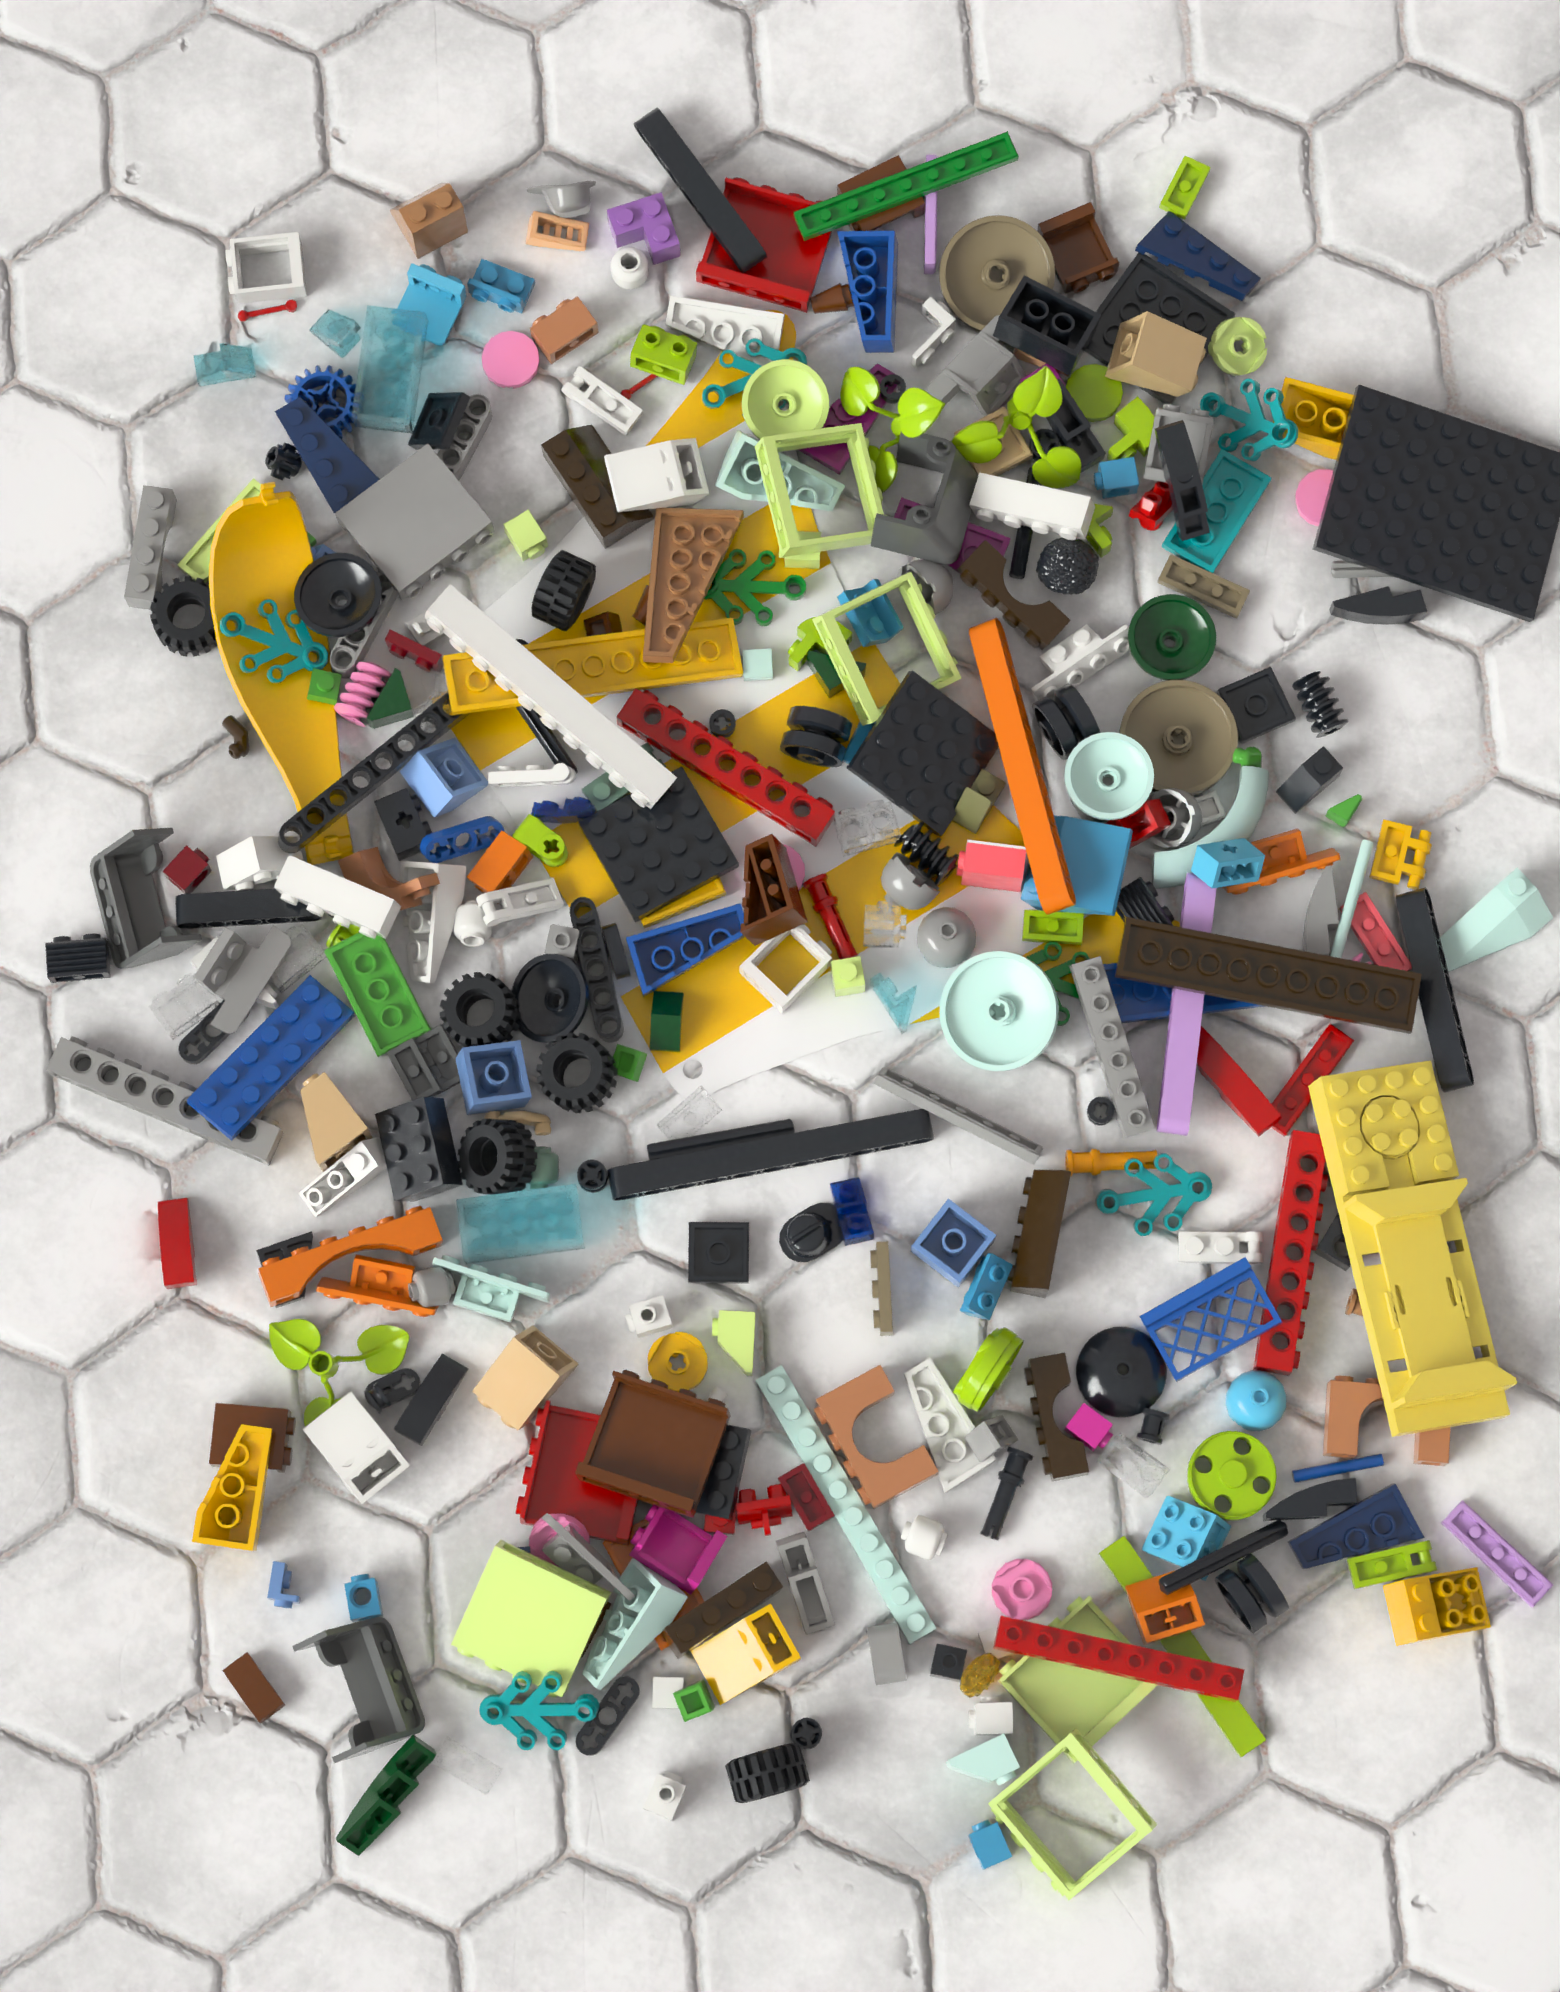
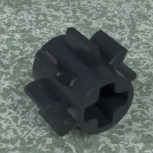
M284 443L283 446L278 444L277 447L273 446L268 451L265 464L268 469L272 470L270 476L283 481L284 477L290 479V476L294 477L298 474L302 465V459L300 454L295 453L297 450L295 446Z

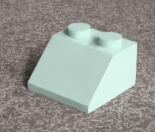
M1004 1733L946 1762L949 1769L988 1783L996 1780L998 1786L1017 1777L1014 1771L1020 1768Z

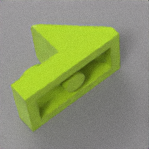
M1094 504L1095 509L1086 539L1100 558H1102L1111 551V540L1113 539L1108 529L1103 525L1100 527L1099 524L1112 516L1113 507Z

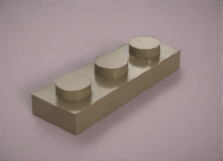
M1171 554L1157 583L1236 619L1250 593V590Z
M888 1241L876 1242V1250H870L871 1268H877V1280H872V1298H878L879 1310H873L874 1328H880V1336H892Z

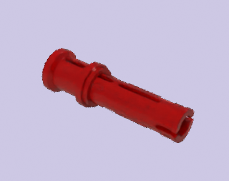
M827 874L817 875L802 883L803 888L808 889L814 903L812 908L816 914H820L839 959L857 957L858 954L836 907L838 899L832 895L826 881L828 879Z

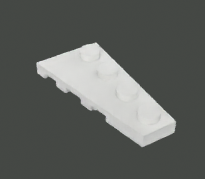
M670 296L666 326L724 351L732 350L736 356L763 366L772 362V360L761 355L757 357L749 356L746 353L745 346L750 339L756 338L764 345L779 350L785 315ZM757 343L749 345L751 352H759L760 347Z
M930 1357L904 1374L934 1464L939 1471L938 1475L944 1493H947L996 1461V1458L992 1455L985 1461L980 1462L967 1443L965 1436L976 1427Z

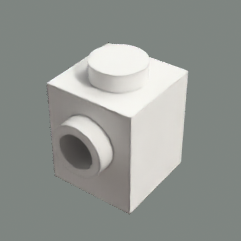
M663 1295L629 1305L630 1314L625 1315L629 1331H636L638 1338L673 1328Z
M981 1697V1703H975L974 1710L968 1711L969 1729H975V1736L1001 1735L1003 1733L1005 1735L1013 1734L1012 1702H999V1697Z
M668 1771L665 1772L664 1776L657 1774L643 1809L673 1821L687 1787L681 1784L683 1778Z

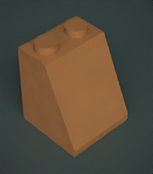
M440 183L390 209L392 216L417 259L468 233L464 207L450 183Z

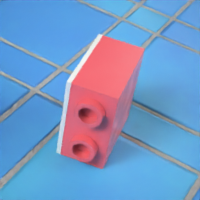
M967 839L966 850L959 852L956 875L962 876L961 885L1020 892L1024 874L1026 848L1024 846Z

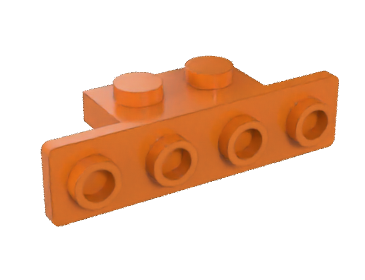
M1297 828L1250 842L1265 855L1259 881L1222 888L1227 893L1234 895L1242 894L1254 885H1272L1277 882L1278 878L1284 876L1289 878L1298 877L1305 874V870L1314 867L1316 869H1325L1326 866H1332L1334 861L1340 860V855L1334 848L1306 855L1301 831Z
M357 1254L354 1258L350 1282L322 1277L316 1289L317 1292L324 1293L323 1295L328 1298H350L357 1304H379L391 1311L409 1310L414 1315L420 1317L435 1315L439 1307H423L417 1300H411L408 1284L412 1283L415 1266Z

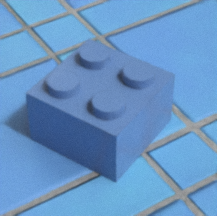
M520 1040L463 1047L455 1058L467 1115L523 1108L531 1099L532 1095Z
M947 1199L913 1243L911 1252L959 1288L994 1243L996 1234L950 1199Z

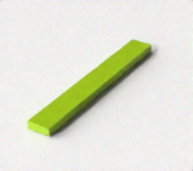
M1125 1536L1099 1553L1125 1592L1124 1586L1153 1577ZM1191 1631L1160 1640V1643L1168 1653L1212 1662ZM1196 1694L1240 1758L1266 1740L1239 1700L1232 1702Z

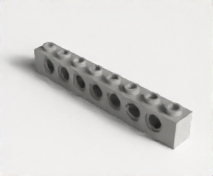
M71 1036L70 1040L63 1037L60 1038L46 1068L50 1075L263 1164L270 1165L283 1135L281 1128L277 1127L279 1122L266 1116H262L261 1120L254 1118L247 1125L256 1128L254 1137L243 1139L240 1132L231 1141L202 1115L198 1114L194 1117L186 1115V1110L189 1106L187 1099L197 1089L194 1086L181 1081L179 1085L173 1084L168 1081L169 1077L155 1070L149 1074L141 1070L142 1065L129 1059H125L124 1063L113 1059L115 1054L103 1048H98L97 1052L86 1047L88 1043L73 1036ZM81 1059H91V1066L88 1070H77L78 1062ZM115 1069L119 1071V1076L114 1082H105L104 1077L109 1070ZM145 1081L146 1088L142 1093H132V1086L135 1082ZM163 1093H173L174 1098L170 1104H159V1098Z

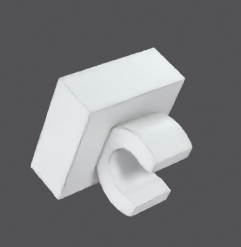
M426 611L408 621L406 627L417 643L428 647L446 636V634L442 631L437 633L427 624L426 621L428 619L425 617Z

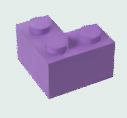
M662 192L607 209L608 224L617 248L645 240L653 265L680 257V243Z

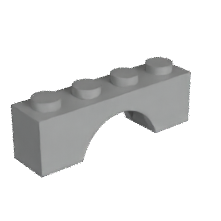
M143 485L124 594L129 607L151 610V602H156L154 595L157 591L161 593L164 547L167 534L173 525L177 502L173 489Z

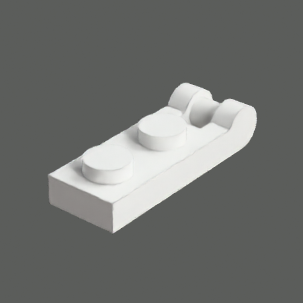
M578 367L573 373L575 377L570 383L566 382L561 391L567 397L577 401L627 436L642 417L643 410L584 368ZM583 384L589 386L585 393L579 390Z
M558 763L552 769H544L543 765H528L526 770L515 771L513 766L497 767L498 772H488V784L494 787L571 784L576 779L575 770L564 763Z
M554 878L483 893L476 898L479 907L484 910L485 916L483 918L487 927L495 926L504 921L557 910L564 904ZM500 902L502 909L496 910L494 904Z
M1179 1231L1178 1263L1233 1264L1246 1257L1249 1264H1262L1263 1254L1260 1253V1243H1263V1233ZM1239 1243H1248V1253H1239Z

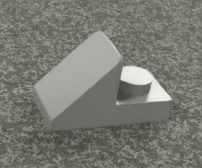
M1003 1415L983 1421L965 1436L967 1443L980 1462L985 1461L999 1450L1009 1447L1018 1441Z

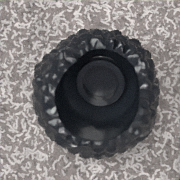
M1061 537L1044 547L1037 562L1036 572L1040 581L1051 591L1064 595L1080 594L1089 589L1096 580L1099 557L1088 543L1080 539L1077 540V538L1076 540H1068Z

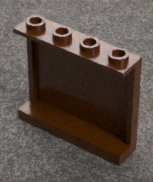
M623 1370L622 1373L613 1371V1384L583 1463H578L575 1471L576 1476L581 1481L694 1518L731 1417L728 1408H725L726 1404L713 1398H708V1401L696 1398L697 1394L686 1389H680L679 1392L668 1389V1385L659 1380L651 1379V1382L640 1380V1376L632 1371Z

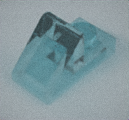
M329 309L309 329L314 336L342 358L361 339L357 333L361 327L354 319Z
M222 343L220 344L221 351L194 355L199 386L256 377L252 348Z
M879 973L870 979V986L901 1034H903L908 1028L917 985L896 997L895 994L898 993V990L889 977L884 979L882 974Z

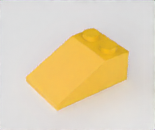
M1285 377L1281 390L1284 395L1281 405L1286 419L1292 420L1298 427V438L1295 444L1323 457L1336 460L1354 395ZM1288 429L1284 431L1283 438L1286 437Z

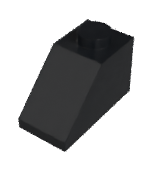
M1323 746L1306 760L1276 790V793L1296 814L1340 776L1343 767Z

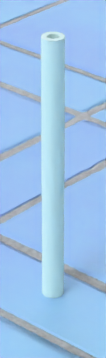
M1362 840L1331 949L1330 956L1342 958L1374 845L1369 840Z

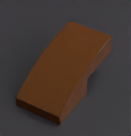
M248 1652L222 1670L260 1724L285 1706L280 1696Z

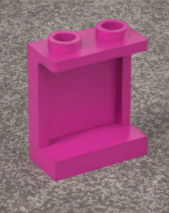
M652 1505L644 1518L649 1521L645 1529L639 1527L630 1541L634 1547L629 1556L691 1595L702 1581L728 1536L718 1530L711 1536L674 1511Z

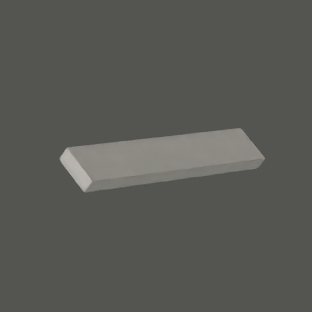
M886 1067L880 1070L873 1084L1033 1165L1043 1150V1146Z

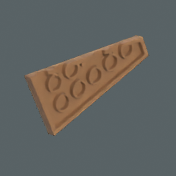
M656 508L643 649L644 662H674L744 518L743 510Z

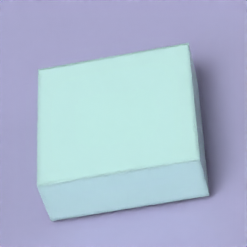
M772 648L742 650L744 681L773 679Z

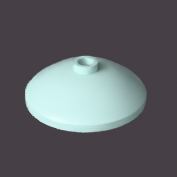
M1102 732L1085 738L1072 750L1066 762L1064 780L1070 799L1081 811L1097 819L1117 820L1132 815L1145 804L1152 791L1154 769L1148 753L1137 741L1120 733ZM1105 777H1110L1113 780V784L1107 786L1102 780Z

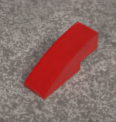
M1160 799L1147 800L1132 815L1105 823L1133 830L1129 849L1171 826Z
M188 1198L159 1201L158 1225L164 1286L166 1289L197 1285L194 1262L195 1251Z

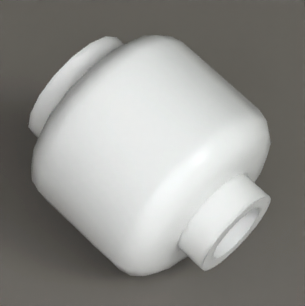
M625 247L617 251L611 261L613 280L624 289H635L643 285L649 273L645 254L635 247Z
M470 900L464 905L459 906L456 910L454 922L455 937L462 944L471 947L484 944L492 934V926H486L483 918L485 916L484 910L479 907L477 900Z
M918 1515L913 1523L906 1522L901 1539L906 1540L905 1550L908 1553L931 1560L935 1555L940 1556L948 1533L944 1532V1525L941 1522Z

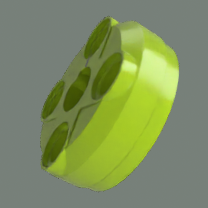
M1006 1327L996 1328L989 1334L953 1391L957 1395L958 1402L969 1409L980 1412L995 1390H999L1012 1369L1011 1365L1017 1357L1024 1340Z
M1225 1431L1208 1437L1196 1448L1188 1462L1187 1483L1194 1501L1201 1509L1214 1513L1223 1520L1236 1521L1253 1516L1268 1503L1276 1486V1466L1269 1450L1258 1439L1243 1432ZM1239 1439L1246 1441L1249 1445V1452L1245 1455L1236 1453L1233 1447L1234 1441ZM1196 1459H1207L1211 1466L1208 1473L1198 1472L1195 1468ZM1257 1478L1264 1479L1268 1483L1267 1493H1257L1253 1488V1481ZM1215 1498H1226L1230 1504L1229 1511L1219 1512L1214 1506Z

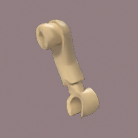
M490 1111L484 1117V1119L514 1120L523 1125L535 1126L534 1131L538 1136L551 1134V1120L544 1114L529 1111L504 1112L501 1115L498 1111Z

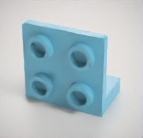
M1167 1496L1144 1542L1142 1550L1177 1566L1184 1567L1222 1548L1231 1525L1214 1513ZM1208 1575L1201 1578V1580L1206 1581Z

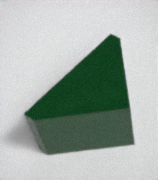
M809 651L807 664L827 696L830 698L844 690L845 688L830 656ZM855 661L864 678L866 663Z
M396 668L367 717L369 726L374 729L414 717L401 671Z
M654 991L651 1010L650 1050L680 1052L684 993Z

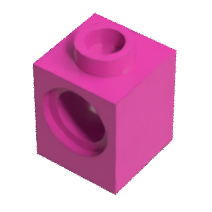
M1083 1403L1064 1431L1076 1440L1083 1442L1084 1446L1094 1452L1097 1446L1103 1449L1112 1438L1113 1434L1109 1430L1113 1424Z

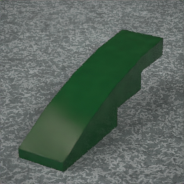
M413 1734L370 1784L337 1835V1842L359 1856L401 1814L398 1806L419 1785L416 1777L437 1757L435 1749Z

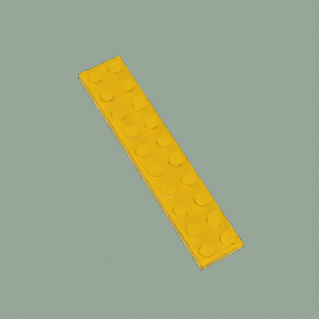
M733 618L692 623L673 663L643 661L645 629L523 645L583 698L631 692L635 688L646 690L736 678L743 675ZM467 652L443 655L452 715L522 706L517 700L519 697L514 692L503 690L495 682L496 677L488 670L483 672L477 668L472 662L473 657Z

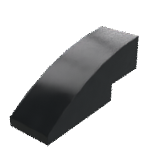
M1058 378L1057 380L1062 392V403L1057 412L1046 417L1053 432L1057 434L1061 446L1070 447L1077 452L1081 460L1082 473L1103 460L1106 452L1090 430V423L1060 378Z
M1389 586L1335 600L1329 609L1331 615L1342 619L1382 625L1403 624L1423 620L1427 613L1421 589L1392 597Z
M441 1354L406 1407L394 1430L416 1444L423 1446L436 1421H439L459 1387L468 1368Z
M1356 1478L1334 1480L1301 1490L1280 1501L1263 1514V1521L1324 1519L1327 1517V1506L1355 1505L1357 1503Z

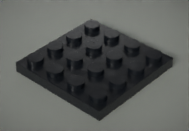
M1138 253L1096 310L1097 313L1101 314V318L1085 352L1108 366L1120 323L1148 311L1206 337L1204 346L1206 350L1205 359L1209 354L1208 345L1211 342V337L1216 327L1224 320L1234 318L1236 313L1146 254ZM1139 387L1164 404L1172 405L1177 398L1176 396Z
M908 671L850 761L847 769L919 823L923 821V826L929 830L931 829L935 835L942 836L956 815L954 810L966 787H972L982 768H986L999 746L994 731L916 672Z
M682 766L671 772L677 779L652 809L647 806L644 808L639 806L631 798V793L578 822L635 923L739 867V862Z

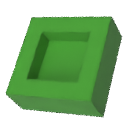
M313 668L307 699L335 705L338 699L342 674Z
M617 1044L613 1055L616 1063L613 1065L617 1068L618 1076L638 1082L647 1053Z

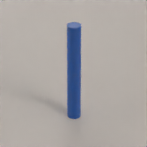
M1376 1454L1293 1470L1292 1477L1294 1483L1384 1466L1382 1454Z

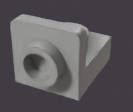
M555 924L550 925L544 953L563 955L577 963L579 957L577 950L579 930Z

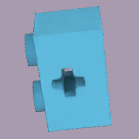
M1245 838L1197 845L1191 871L1211 888L1259 881L1265 855Z

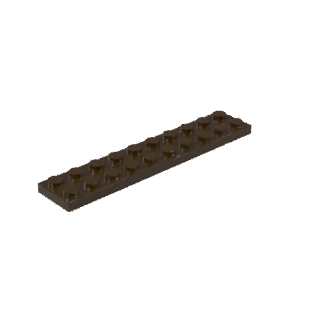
M1126 917L1115 973L1117 978L1411 1034L1413 1030L1422 975L1405 970Z

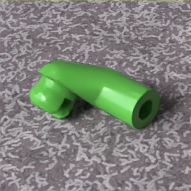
M1258 748L1235 749L1232 758L1234 763L1241 764V767H1262V754Z

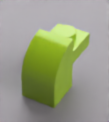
M1138 396L1115 414L1114 425L1123 433L1124 437L1109 448L1107 455L1109 461L1134 457L1137 453L1136 449L1143 457L1148 454L1154 415Z
M815 617L805 620L797 627V636L802 641L797 639L788 651L790 655L789 666L796 671H799L807 661L809 651L817 650L822 654L829 655L812 621ZM836 621L847 645L852 642L853 632Z

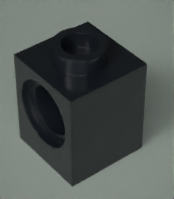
M937 1643L930 1676L960 1682L967 1650Z

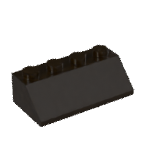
M593 425L566 429L541 444L543 457L605 549L654 519L649 509L617 512L604 459L605 455L612 453Z
M1033 1170L1032 1178L1026 1177L1023 1194L1028 1195L1026 1207L1020 1206L1017 1224H1022L1020 1236H1014L1011 1253L1017 1254L1016 1262L1012 1266L1006 1282L1011 1283V1292L1046 1298L1051 1281L1071 1171Z

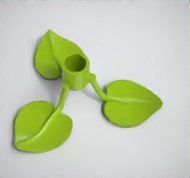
M1044 366L1040 371L1025 379L1016 387L1013 398L1007 403L1008 416L1003 417L1004 423L1000 432H998L997 425L994 422L979 421L961 430L951 440L966 460L973 463H986L995 459L1000 454L1002 444L999 439L1004 437L1009 424L1018 430L1027 428L1042 458L1032 465L1033 475L1040 484L1050 488H1065L1080 480L1081 460L1077 452L1070 447L1058 446L1052 448L1046 455L1033 428L1032 417L1035 413L1042 417H1049L1057 412L1062 403L1060 384L1054 373L1047 366Z
M850 367L844 374L840 392L844 410L850 415L862 416L869 407L872 411L894 419L891 423V430L895 434L896 439L882 444L880 449L873 445H870L868 448L870 460L874 461L876 467V485L883 493L893 484L898 471L895 456L891 452L886 451V449L899 444L901 431L910 438H916L924 434L936 421L945 403L921 388H909L899 399V414L882 409L872 403L880 394L879 384L875 376L864 368Z
M293 1319L269 1324L270 1343L280 1363L292 1370H302L309 1363L310 1370L321 1377V1382L328 1393L329 1399L318 1397L308 1404L304 1412L305 1427L341 1399L334 1400L335 1395L328 1381L329 1378L337 1373L338 1363L365 1360L366 1366L371 1372L380 1375L389 1374L395 1371L403 1362L410 1340L409 1333L399 1327L391 1325L373 1326L365 1330L357 1340V1346L362 1355H338L334 1357L325 1351H317L321 1345V1335L313 1323L304 1319Z

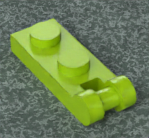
M1430 1540L1348 1558L1347 1563L1354 1589L1437 1571L1436 1562H1432L1429 1551L1432 1550ZM1418 1553L1420 1565L1413 1566L1410 1555Z

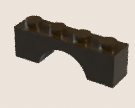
M984 540L957 569L961 573V580L971 588L976 587L982 593L981 598L992 608L996 606L1004 614L1002 617L1005 622L1013 628L1018 627L1025 634L1024 639L1032 647H1039L1043 650L1071 620L1050 600L1038 605H1028L1013 598L1008 592L1003 579V571L1007 559L989 542Z
M1065 1352L1029 1359L1028 1367L1024 1368V1375L1027 1386L1032 1385L1034 1397L1030 1398V1405L1033 1416L1038 1415L1040 1427H1036V1435L1039 1446L1044 1445L1046 1457H1042L1044 1474L1050 1475L1052 1482L1088 1475L1089 1468L1084 1443L1064 1435L1057 1427L1053 1418L1055 1398L1071 1383Z
M766 1561L665 1627L661 1634L677 1659H679L732 1621L778 1594L782 1590L783 1585Z

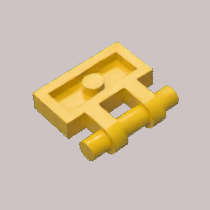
M1383 819L1369 878L1398 885L1401 874L1409 877L1408 888L1413 890L1419 889L1420 881L1424 879L1426 873L1424 864L1426 855L1430 854L1432 844L1429 842L1432 833L1420 830L1418 839L1410 838L1412 826ZM1407 849L1415 852L1412 864L1404 863Z

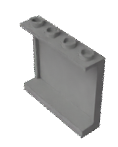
M428 443L335 513L341 527L351 534L395 588L402 601L406 597L412 598L422 590V585L430 579L436 580L445 573L447 566L454 561L456 563L462 561L469 554L468 550L476 544L482 545L491 538L492 532H494L491 519Z

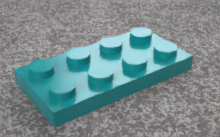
M1221 449L1205 474L1202 485L1208 509L1206 516L1210 533L1182 541L1179 538L1175 522L1161 547L1184 561L1214 573L1272 478Z

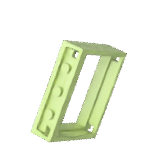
M861 423L764 436L755 446L782 557L871 544L876 513L884 515L881 505L883 496L881 489L876 485V467L874 461L870 460L868 453L869 439L865 438ZM847 442L868 531L799 540L778 452Z
M912 572L903 574L812 619L862 726L877 721L887 704L877 708L835 618L893 589L899 588L940 675V678L930 682V684L939 690L961 679L956 667L958 662L950 655L947 648V638L938 629L934 621V611L930 604L925 602L921 593V583L917 584Z
M1077 1728L988 1803L992 1808L990 1810L996 1816L995 1819L1000 1824L1005 1823L1012 1833L1010 1835L1013 1841L1020 1848H1026L1032 1856L1030 1859L1033 1865L1040 1872L1045 1871L1052 1879L1051 1885L1055 1891L1058 1890L1062 1896L1065 1895L1068 1900L1072 1899L1149 1834L1157 1825ZM1067 1748L1136 1829L1076 1881H1074L1007 1801L1009 1797Z

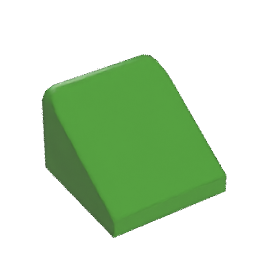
M1357 794L1331 807L1325 816L1343 828L1344 826L1346 827L1363 799L1362 796Z
M704 1679L673 1693L684 1722L709 1713L715 1708Z

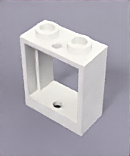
M299 232L230 239V249L225 250L227 267H232L233 277H228L230 294H235L238 304L307 296L302 242ZM289 251L292 283L244 288L241 264L242 255Z
M805 924L765 941L739 966L740 974L781 1014L831 966L832 957L830 954L832 951L821 940L816 943L809 936L811 931ZM791 934L819 963L785 995L757 966Z

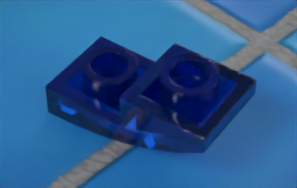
M574 797L573 800L566 798L563 809L559 808L557 803L543 800L542 804L534 802L531 814L542 822L565 824L579 822L588 816L594 815L596 810L595 805H592L590 800Z
M859 1177L830 1183L832 1199L845 1246L874 1240V1231L867 1211V1201Z

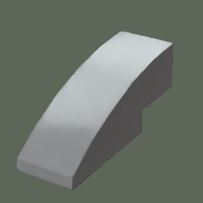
M1326 866L1314 888L1308 905L1303 932V951L1330 956L1328 930H1336L1339 919L1332 866Z
M805 1532L776 1540L775 1542L805 1634L834 1626L835 1623Z

